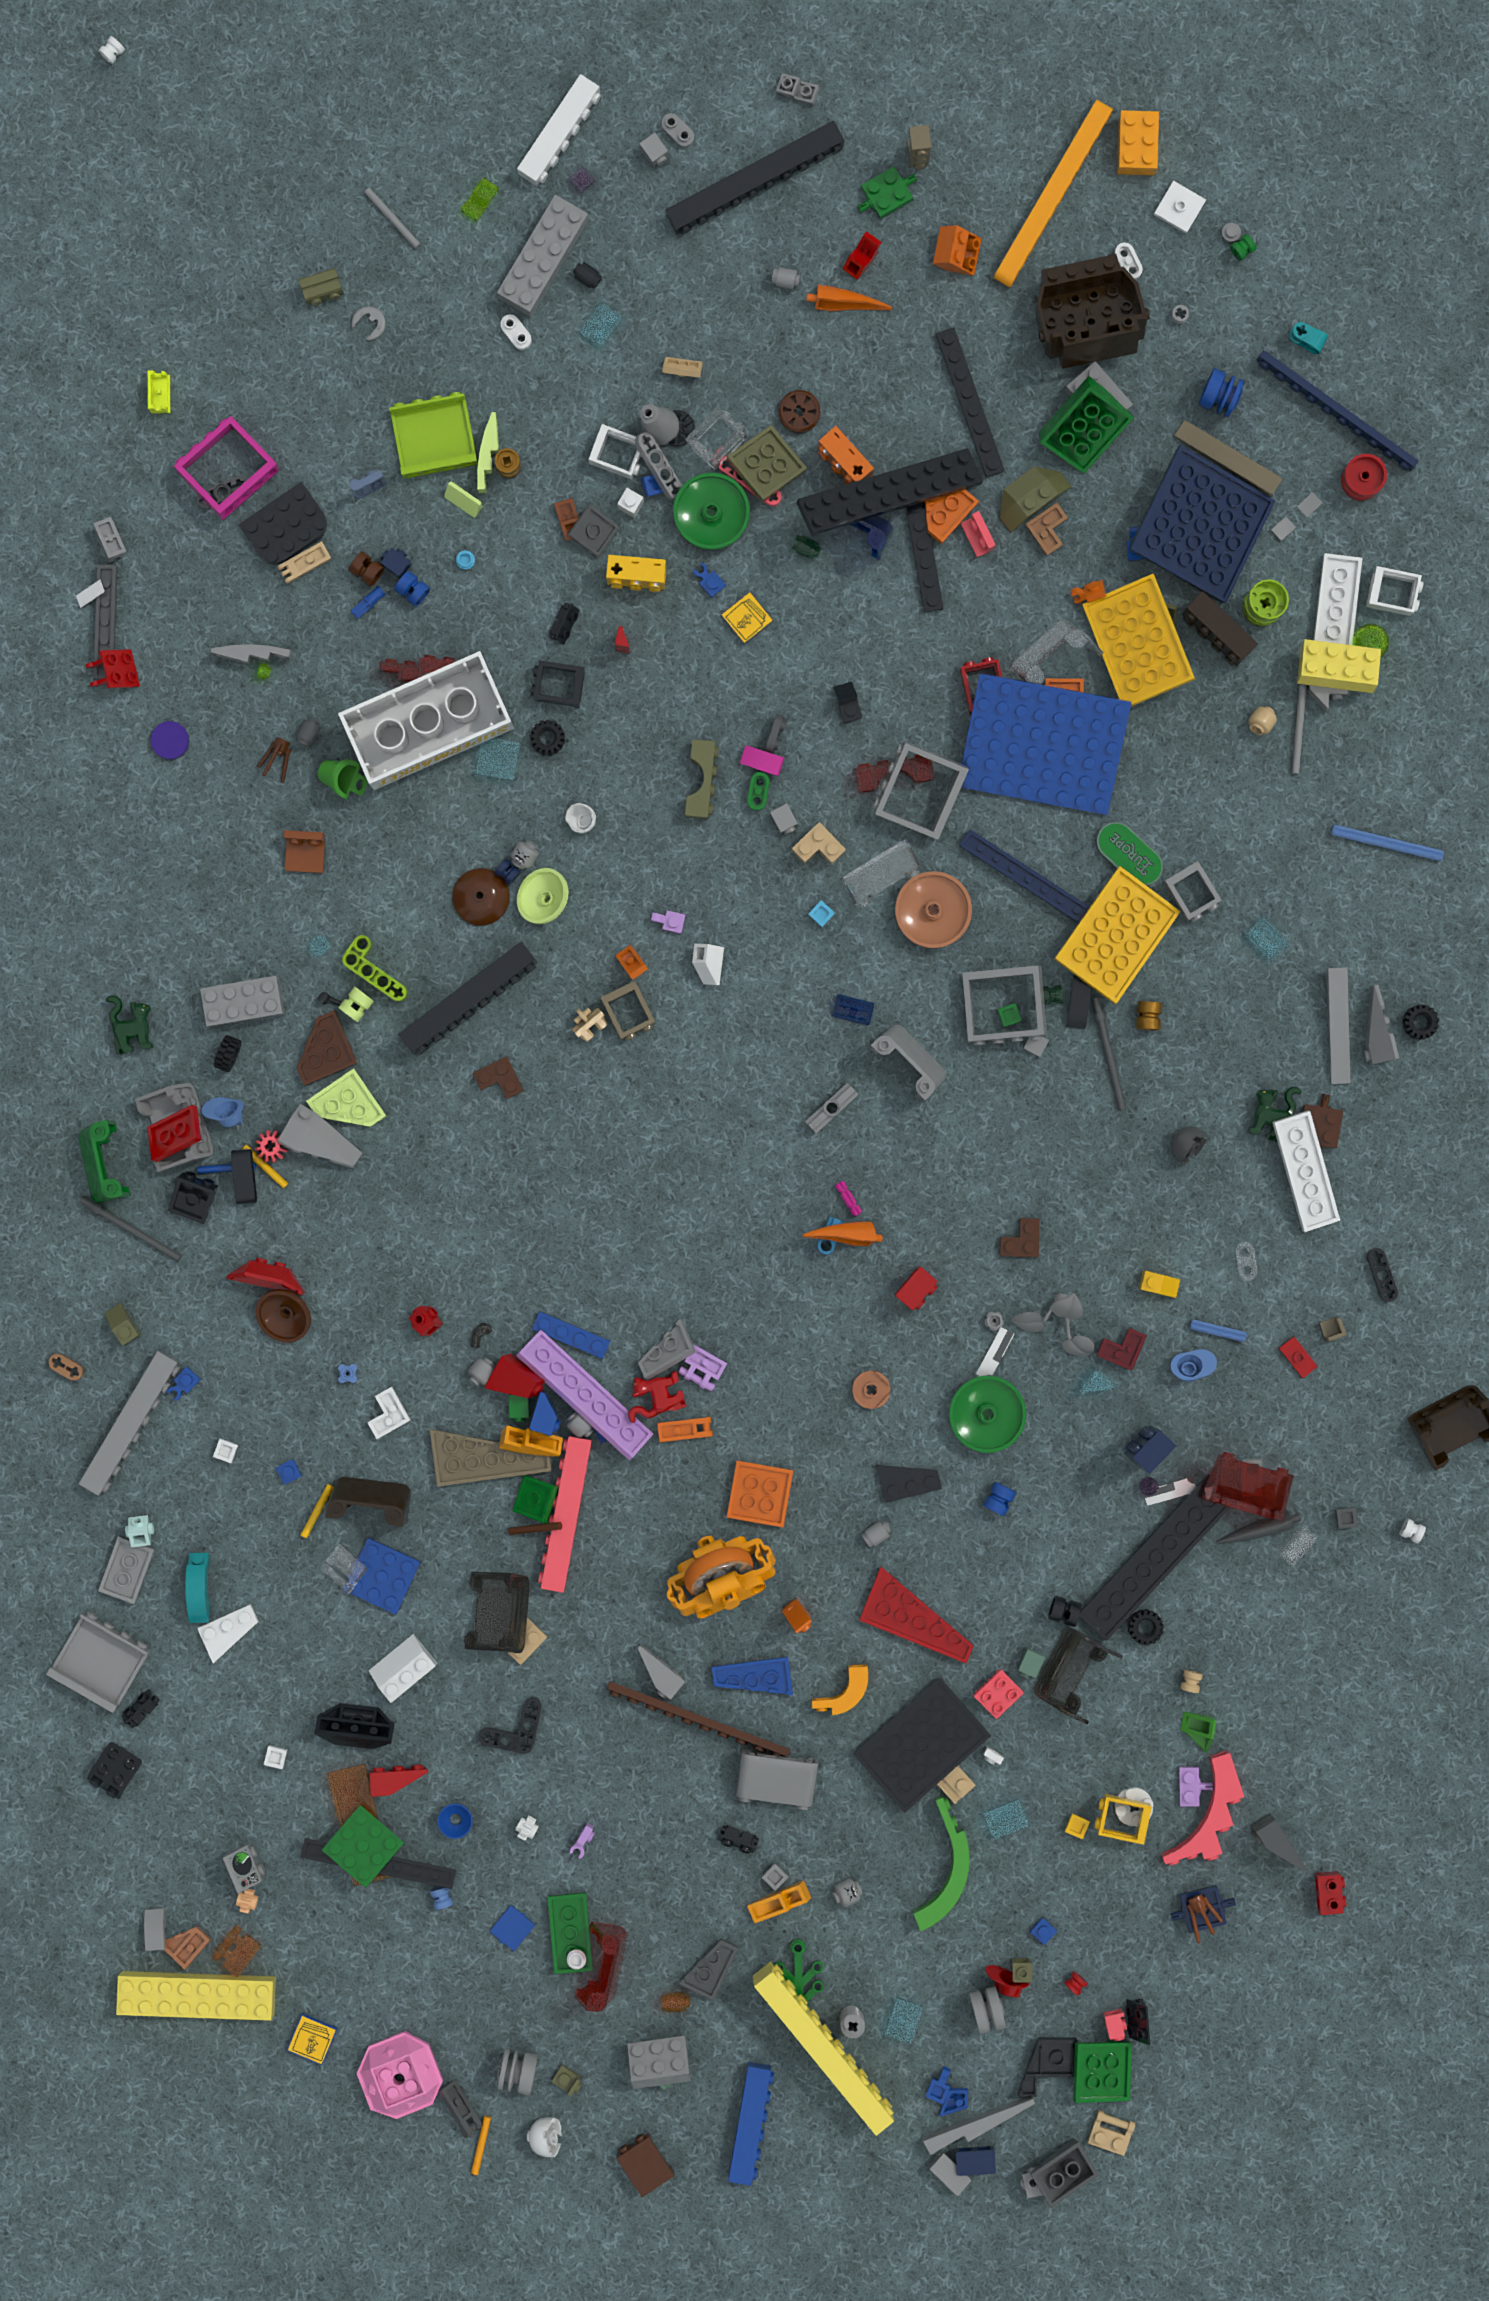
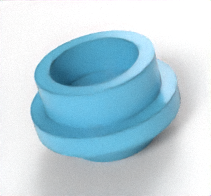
M464 550L456 556V563L459 568L468 570L474 566L475 557L470 551Z

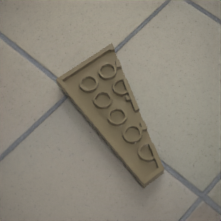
M430 1429L437 1487L552 1471L550 1456L508 1451L499 1448L500 1442Z

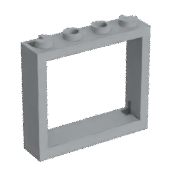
M903 740L902 745L899 744L895 751V755H897L895 761L891 762L887 772L889 775L887 780L884 779L881 783L880 790L882 792L879 798L876 797L874 800L873 811L878 816L938 840L969 769L965 765ZM908 751L957 770L931 829L883 810Z
M1041 966L962 973L968 1042H974V1045H985V1041H993V1044L1004 1043V1039L1020 1042L1023 1041L1024 1037H1030L1031 1040L1042 1039V1036L1047 1035ZM1033 975L1038 1029L975 1035L971 981Z

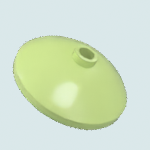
M541 868L530 873L521 883L517 893V907L522 917L534 924H546L557 918L565 908L568 900L569 891L565 878L551 868Z

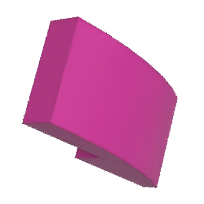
M745 745L740 764L779 776L784 757Z

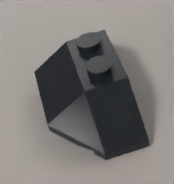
M339 1703L317 1716L314 1734L334 1745L375 1749L392 1743L395 1725L378 1707Z

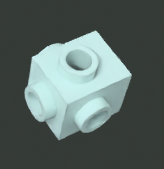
M148 1515L130 1517L128 1519L125 1533L126 1537H129L131 1548L151 1545V1534H154L153 1522H149Z

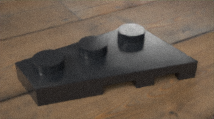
M877 1465L886 1503L942 1489L938 1470Z

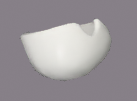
M576 803L571 805L566 811L565 821L573 831L584 834L591 831L595 826L596 814L590 806Z

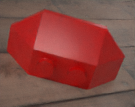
M257 1257L255 1261H248L228 1274L226 1278L275 1290H287L298 1295H304L305 1293L290 1268H286L285 1263L275 1261L274 1265L268 1264L267 1259Z

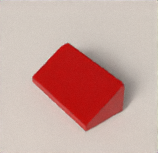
M619 626L615 639V648L619 652L630 654V648L623 627Z

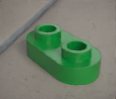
M763 772L755 773L750 781L747 803L749 808L754 811L762 810L767 802L770 780ZM757 780H763L764 784L758 786L756 784ZM759 798L761 802L755 805L753 800Z

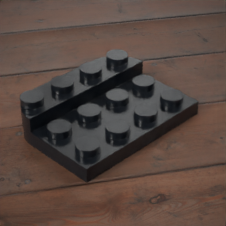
M301 481L240 523L239 526L262 559L276 565L284 563L317 539L320 540L326 531L327 519Z

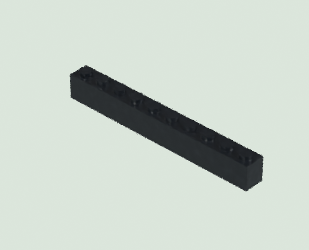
M833 120L665 209L666 216L676 235L679 233L686 234L694 225H703L711 216H720L728 207H737L742 203L743 199L747 197L749 199L754 198L759 194L760 190L764 188L765 190L771 189L777 181L781 179L785 181L791 178L794 172L806 170L809 164L823 161L826 155L840 152L843 149L845 140Z

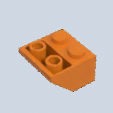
M958 225L940 227L933 264L946 271L974 276L982 238Z

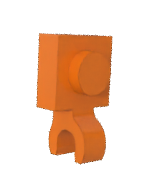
M1103 580L1084 585V589L1073 588L1070 590L1071 596L1079 595L1074 597L1075 604H1079L1084 600H1087L1089 603L1106 597Z

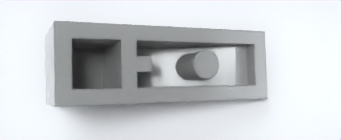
M640 1643L637 1649L655 1687L658 1689L657 1693L662 1698L666 1699L668 1697L671 1700L685 1683L686 1679Z

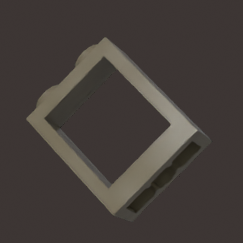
M635 981L601 997L621 1040H631L636 1037L635 1033L641 1030L644 1033L654 1028L653 1024L656 1022ZM635 991L649 1020L623 1032L609 1003Z

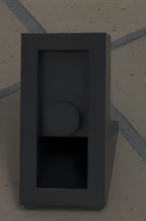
M848 682L834 686L843 723L862 719L853 683Z

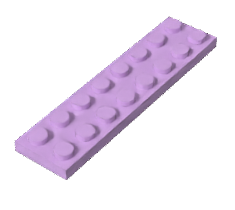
M542 1330L516 1355L535 1374L544 1379L550 1388L629 1461L653 1435L637 1418L635 1423H631L628 1418L629 1411Z

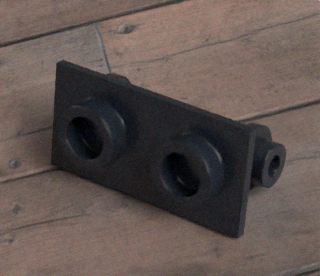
M571 603L561 605L556 618L562 621L561 623L554 621L549 632V638L555 641L557 639L564 645L570 636L574 622L578 619L580 610Z
M150 1689L142 1692L137 1697L136 1702L124 1710L122 1715L124 1724H128L131 1728L137 1727L146 1718L142 1711L144 1710L150 1714L159 1705V1698L155 1695L152 1697Z
M729 1825L722 1826L720 1833L723 1835L720 1834L717 1839L721 1841L722 1845L738 1847L739 1851L746 1854L755 1852L757 1847L753 1845L757 1846L759 1841L756 1835L743 1831L740 1838L738 1837L739 1829Z

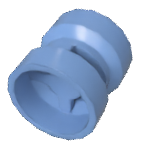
M435 1887L430 1890V1895L434 1898L433 1905L435 1910L453 1905L452 1898L448 1895V1888Z

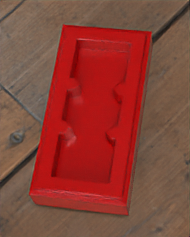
M1294 1336L1278 1348L1301 1378H1304L1318 1367Z

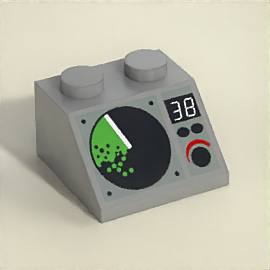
M250 1842L229 1850L223 1857L238 1894L261 1882L265 1878L264 1874H266L262 1863L259 1864L256 1858L258 1856L257 1850L254 1845L251 1846Z

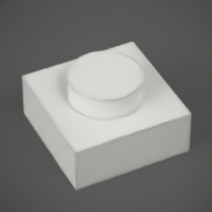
M220 1438L213 1457L232 1463L238 1444Z
M269 1745L264 1765L283 1769L288 1749Z
M988 1746L982 1752L985 1756L984 1759L993 1765L995 1763L1000 1765L1004 1759L1003 1755Z

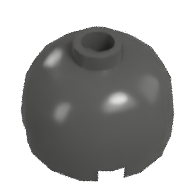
M1193 1126L1175 1130L1171 1136L1173 1139L1171 1142L1173 1156L1183 1165L1190 1162L1188 1158L1193 1154L1196 1157L1207 1141L1204 1137H1208V1135Z

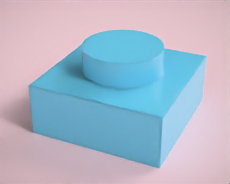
M821 900L808 915L823 927L835 912Z

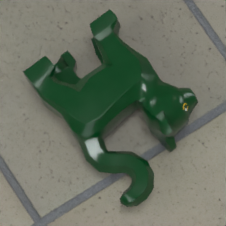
M108 996L106 1002L115 1004V1007L109 1013V1021L114 1033L116 1053L123 1054L134 1051L133 1046L129 1043V1039L137 1037L141 1049L154 1048V1044L149 1042L148 1038L149 1024L147 1016L151 1011L150 1005L130 1002L134 1020L119 1021L117 1015L122 1010V1001L117 996Z
M1290 1087L1286 1090L1285 1101L1288 1109L1285 1111L1271 1107V1104L1276 1099L1278 1090H1258L1256 1096L1259 1104L1255 1110L1254 1125L1249 1127L1247 1132L1258 1135L1266 1124L1271 1126V1131L1265 1135V1139L1271 1141L1275 1139V1142H1277L1272 1122L1294 1114L1296 1104L1292 1095L1301 1094L1300 1088Z

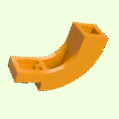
M848 1665L849 1681L846 1689L835 1697L812 1698V1709L828 1711V1708H831L832 1715H838L852 1709L862 1699L868 1685V1665Z

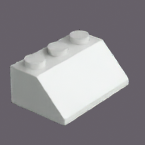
M412 1634L373 1666L369 1672L380 1691L392 1703L438 1663L417 1637Z

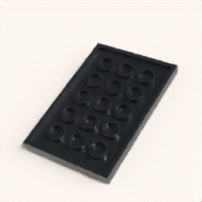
M939 1677L859 1748L854 1755L905 1813L990 1738L991 1735Z

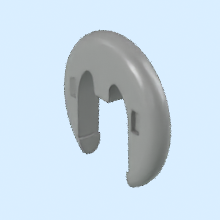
M374 307L360 308L352 318V329L356 327V324L365 315H370L369 320L372 323L377 320L378 324L366 340L377 339L385 330L386 321L384 315Z

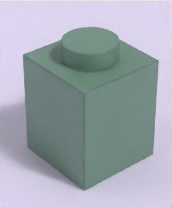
M1026 1647L1017 1667L1020 1675L1027 1679H1030L1031 1676L1036 1678L1045 1656Z

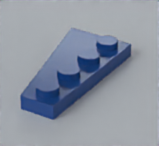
M788 1656L712 1666L715 1687L793 1695Z

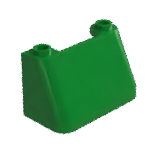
M104 1120L83 1128L78 1135L90 1195L96 1202H107L131 1196L129 1187L121 1186L117 1179H108L101 1144L110 1142V1135L117 1131L115 1121Z

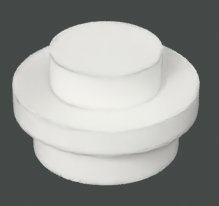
M574 1949L567 1955V1964L572 1969H580L586 1963V1955L579 1949Z

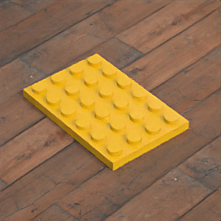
M1154 574L1106 594V597L1082 604L1119 699L1131 701L1132 707L1195 680Z
M1119 866L1059 950L1054 960L1113 1004H1117L1181 911Z

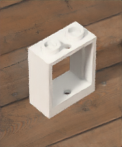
M602 424L588 459L589 464L632 480L634 475H638L641 466L638 463L642 456L638 450L629 471L600 461L599 458L608 436L635 445L636 436Z
M1376 566L1371 578L1366 607L1411 616L1414 611L1417 612L1420 600H1417V597L1423 588L1422 575ZM1382 577L1412 583L1407 608L1377 602Z

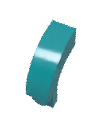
M189 1553L188 1565H186L185 1588L187 1614L190 1623H209L210 1602L207 1586L209 1553Z

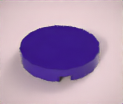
M173 721L163 722L152 731L150 738L151 746L154 752L161 758L168 760L177 759L188 750L189 735L186 729L179 723Z

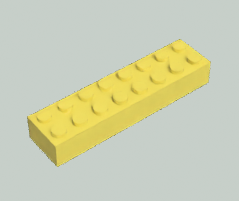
M122 1971L118 1975L116 2015L272 2020L275 2015L276 1977Z

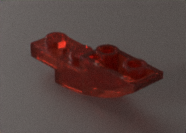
M424 655V658L419 657L418 665L413 661H404L403 664L397 663V660L385 659V662L380 661L379 669L381 672L397 673L399 681L411 682L456 661L452 657H443V660L435 659L436 657L432 655Z

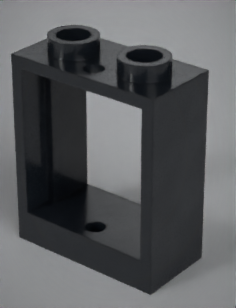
M539 660V664L534 667L533 676L536 677V684H532L531 696H534V701L580 708L585 667ZM544 668L576 673L572 699L540 694Z

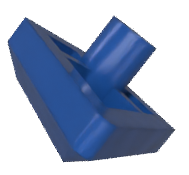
M950 2088L939 2111V2116L968 2108V2088Z

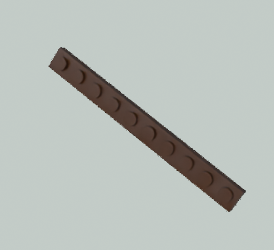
M609 1681L606 1690L610 1691V1695L620 1698L621 1695L628 1697L627 1701L638 1705L641 1702L646 1704L645 1708L655 1712L657 1709L664 1711L663 1715L670 1718L678 1716L682 1718L681 1722L692 1725L694 1722L700 1725V1729L710 1732L711 1729L718 1731L717 1735L728 1739L731 1736L736 1738L735 1742L745 1746L747 1743L754 1745L753 1749L763 1753L765 1750H768L774 1756L788 1757L790 1749L611 1681Z

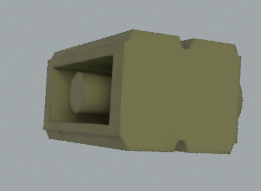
M335 268L299 279L307 305L317 306L322 304L323 300H336L340 298V295L344 294Z

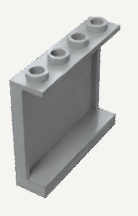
M84 1612L79 1616L78 1623L46 1675L114 1713L151 1650L147 1648L148 1645L146 1643L130 1639L131 1635L127 1632L115 1630L113 1624L97 1620L98 1616L94 1613Z

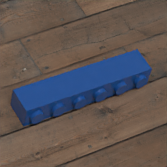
M748 2062L728 2182L751 2186L752 2180H756L758 2168H754L755 2161H759L761 2149H758L759 2141H763L764 2130L761 2129L762 2122L766 2123L768 2112L764 2110L765 2103L770 2101L771 2091H768V2086L773 2084L774 2072H771V2066Z

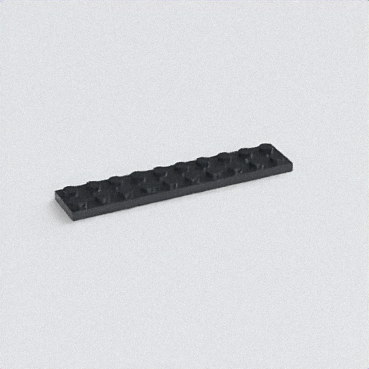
M966 448L799 498L796 503L811 536L981 485L983 479L969 449Z
M1207 1474L1083 1607L1079 1616L1107 1641L1231 1508L1237 1499L1210 1474Z

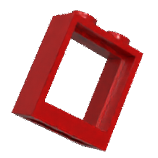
M993 657L985 658L982 660V663L977 664L971 661L964 663L963 667L960 668L969 715L972 714L974 703L972 702L967 673L993 668L995 676L1002 677L998 659L993 660Z

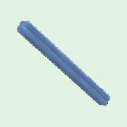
M1334 825L1331 830L1333 836L1441 861L1444 856V851L1339 825Z

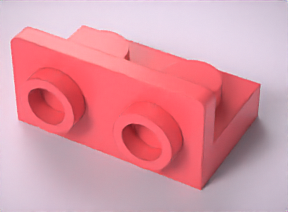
M979 511L973 513L970 519L961 523V527L976 557L994 550L996 545Z

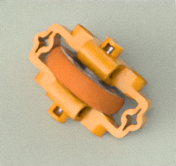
M705 1536L697 1542L699 1548L692 1551L693 1558L680 1563L677 1566L679 1574L668 1579L667 1585L669 1590L667 1591V1598L672 1606L678 1609L683 1616L696 1613L698 1618H705L723 1609H734L740 1605V1601L754 1596L766 1588L764 1581L772 1578L776 1572L774 1568L775 1556L770 1547L764 1545L759 1538L747 1542L744 1536H740L724 1542L721 1538L714 1540L712 1536ZM762 1551H764V1553L766 1554L768 1563L766 1562ZM755 1553V1557L762 1567L758 1570H753V1561L750 1556ZM684 1585L686 1586L688 1592L691 1595L695 1596L690 1601H688V1597L681 1588ZM675 1591H676V1593L678 1594V1597H679L678 1599H679V1601H680V1604H679V1602L677 1601V1598H676L677 1596H676V1594H675Z

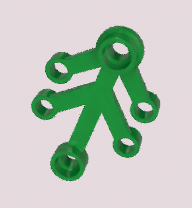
M797 1938L790 1944L791 1952L794 1954L795 1976L785 1968L782 1961L775 1962L774 1966L776 1964L783 1966L784 1978L786 1980L789 1979L794 1984L795 1991L799 1996L800 1994L803 1995V1987L816 1973H821L824 1966L820 1960H816L812 1963V1967L802 1976V1954L805 1952L806 1945L802 1939ZM795 1945H801L802 1949L796 1951L794 1947ZM820 1964L821 1969L816 1970L814 1965ZM821 1980L813 1982L812 1987L803 1995L807 2002L816 1993L823 1991L824 1983ZM816 1983L822 1985L820 1989H816L814 1986Z

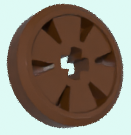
M795 390L783 397L779 405V419L787 430L801 434L809 432L817 425L820 418V404L814 395L804 390ZM798 407H800L801 410L805 411L802 413V416H799L798 413H794V411H797Z

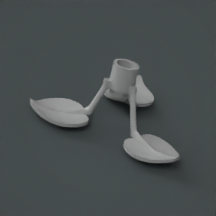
M1062 1293L1057 1294L1044 1318L1036 1312H1025L1011 1317L1012 1322L1019 1328L1033 1333L1044 1329L1045 1325L1043 1322L1047 1321L1052 1312L1058 1317H1065L1068 1340L1062 1342L1063 1349L1075 1356H1087L1094 1353L1095 1346L1089 1338L1084 1336H1074L1072 1338L1070 1335L1069 1319H1079L1083 1314L1082 1305L1075 1293L1069 1296Z

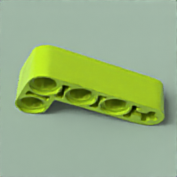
M357 936L342 957L343 964L397 1002L405 1001L408 997L407 988L365 959L372 949V941L367 936ZM361 940H367L368 946L365 949H359L358 947ZM351 955H355L357 958L354 965H349L347 962L348 957ZM367 966L372 967V974L370 976H364L363 969ZM382 977L388 979V984L385 987L379 986V979ZM392 985L397 990H401L402 988V997L398 996L396 998L397 994L390 989Z

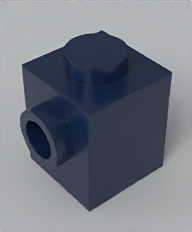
M393 548L389 551L386 550L381 557V565L399 579L408 571L412 563L406 558L407 554L399 548L397 550Z

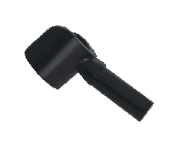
M322 992L317 998L324 1005L328 1001L339 1006L342 1001L331 997L326 992Z

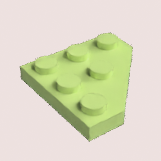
M354 1068L306 1101L315 1113L326 1119L372 1127L386 1117V1114Z

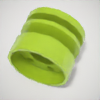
M1268 579L1258 582L1243 599V614L1254 625L1268 626L1274 623L1288 607L1289 597L1287 590L1275 580ZM1262 602H1265V608H1262Z

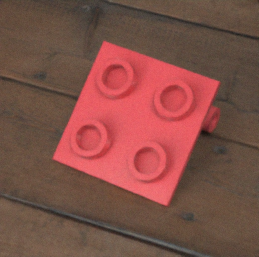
M1002 1669L996 1670L991 1679L988 1678V1682H984V1686L982 1685L978 1690H975L976 1693L973 1695L996 1719L1024 1694Z

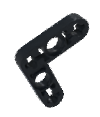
M535 1697L526 1700L518 1733L486 1727L478 1735L480 1743L498 1749L523 1754L529 1753L534 1746L542 1708L540 1700ZM532 1701L538 1706V1709H534L533 1716L537 1715L536 1719L532 1716L525 1717V1713L530 1714V1707H527V1705L531 1704ZM527 1720L533 1721L534 1729L526 1730L523 1726L524 1722ZM490 1732V1736L496 1737V1733L500 1735L497 1739V1744H494L495 1739H489L486 1742L482 1734ZM521 1732L527 1735L533 1734V1738L528 1737L527 1743L530 1744V1747L527 1746L526 1749H522L523 1746L520 1745V1742H523L525 1735H521ZM504 1735H508L512 1739L511 1744L508 1746L501 1743V1737Z

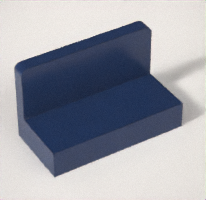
M993 2146L955 2148L958 2176L996 2173L995 2150Z

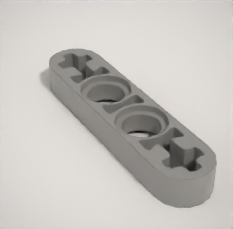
M648 432L637 435L635 438L637 450L665 496L669 500L674 501L682 484L653 436ZM646 438L647 442L642 445L641 442ZM652 453L658 456L656 464L650 459ZM661 470H666V471H667V473H668V479H667V480H663V479L661 478V476H660ZM674 488H676L677 491H676V493L673 495L671 492L673 491Z

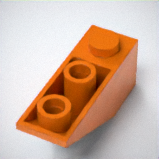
M797 1597L781 1609L796 1633L800 1631L804 1633L811 1627V1614Z

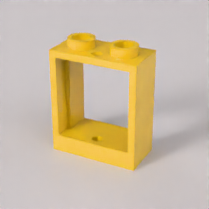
M1104 1794V1798H1100L1098 1810H1101L1100 1817H1096L1094 1829H1097L1098 1835L1144 1845L1152 1806L1150 1803ZM1109 1801L1141 1808L1135 1835L1104 1828Z

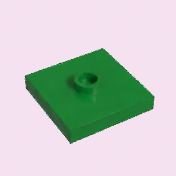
M524 1475L513 1512L542 1523H547L558 1486Z

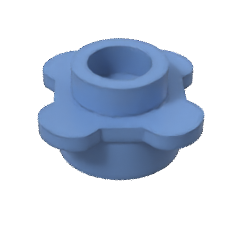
M355 1364L350 1366L339 1365V1382L350 1381L355 1383L357 1381V1366Z

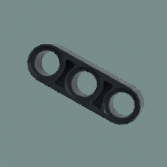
M252 1149L232 1150L231 1162L236 1204L257 1203Z

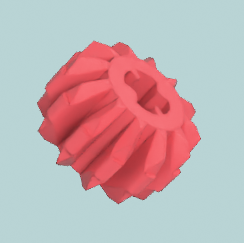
M267 1130V1137L261 1133L259 1136L262 1141H255V1143L261 1144L260 1147L255 1148V1151H262L258 1157L262 1158L265 1156V1162H269L270 1157L272 1162H276V1155L278 1158L283 1159V1155L280 1152L287 1153V1149L282 1148L283 1145L277 1142L279 1137L277 1138L278 1131H274L271 1135L270 1130ZM270 1141L276 1145V1147H273L272 1152H270L271 1149H267Z

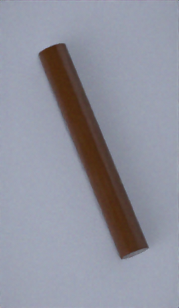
M554 1522L509 1527L508 1533L509 1535L561 1530L562 1523Z

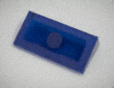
M837 994L832 1016L869 1025L875 1003Z

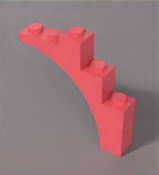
M1228 1750L1209 1756L1213 1775V1791L1205 1816L1186 1840L1176 1847L1161 1853L1164 1864L1175 1865L1180 1862V1859L1186 1857L1187 1859L1196 1858L1198 1853H1201L1203 1859H1208V1861L1219 1858L1218 1855L1223 1854L1215 1831L1225 1832L1230 1829V1826H1233L1226 1803L1235 1804L1240 1802L1241 1798H1244Z

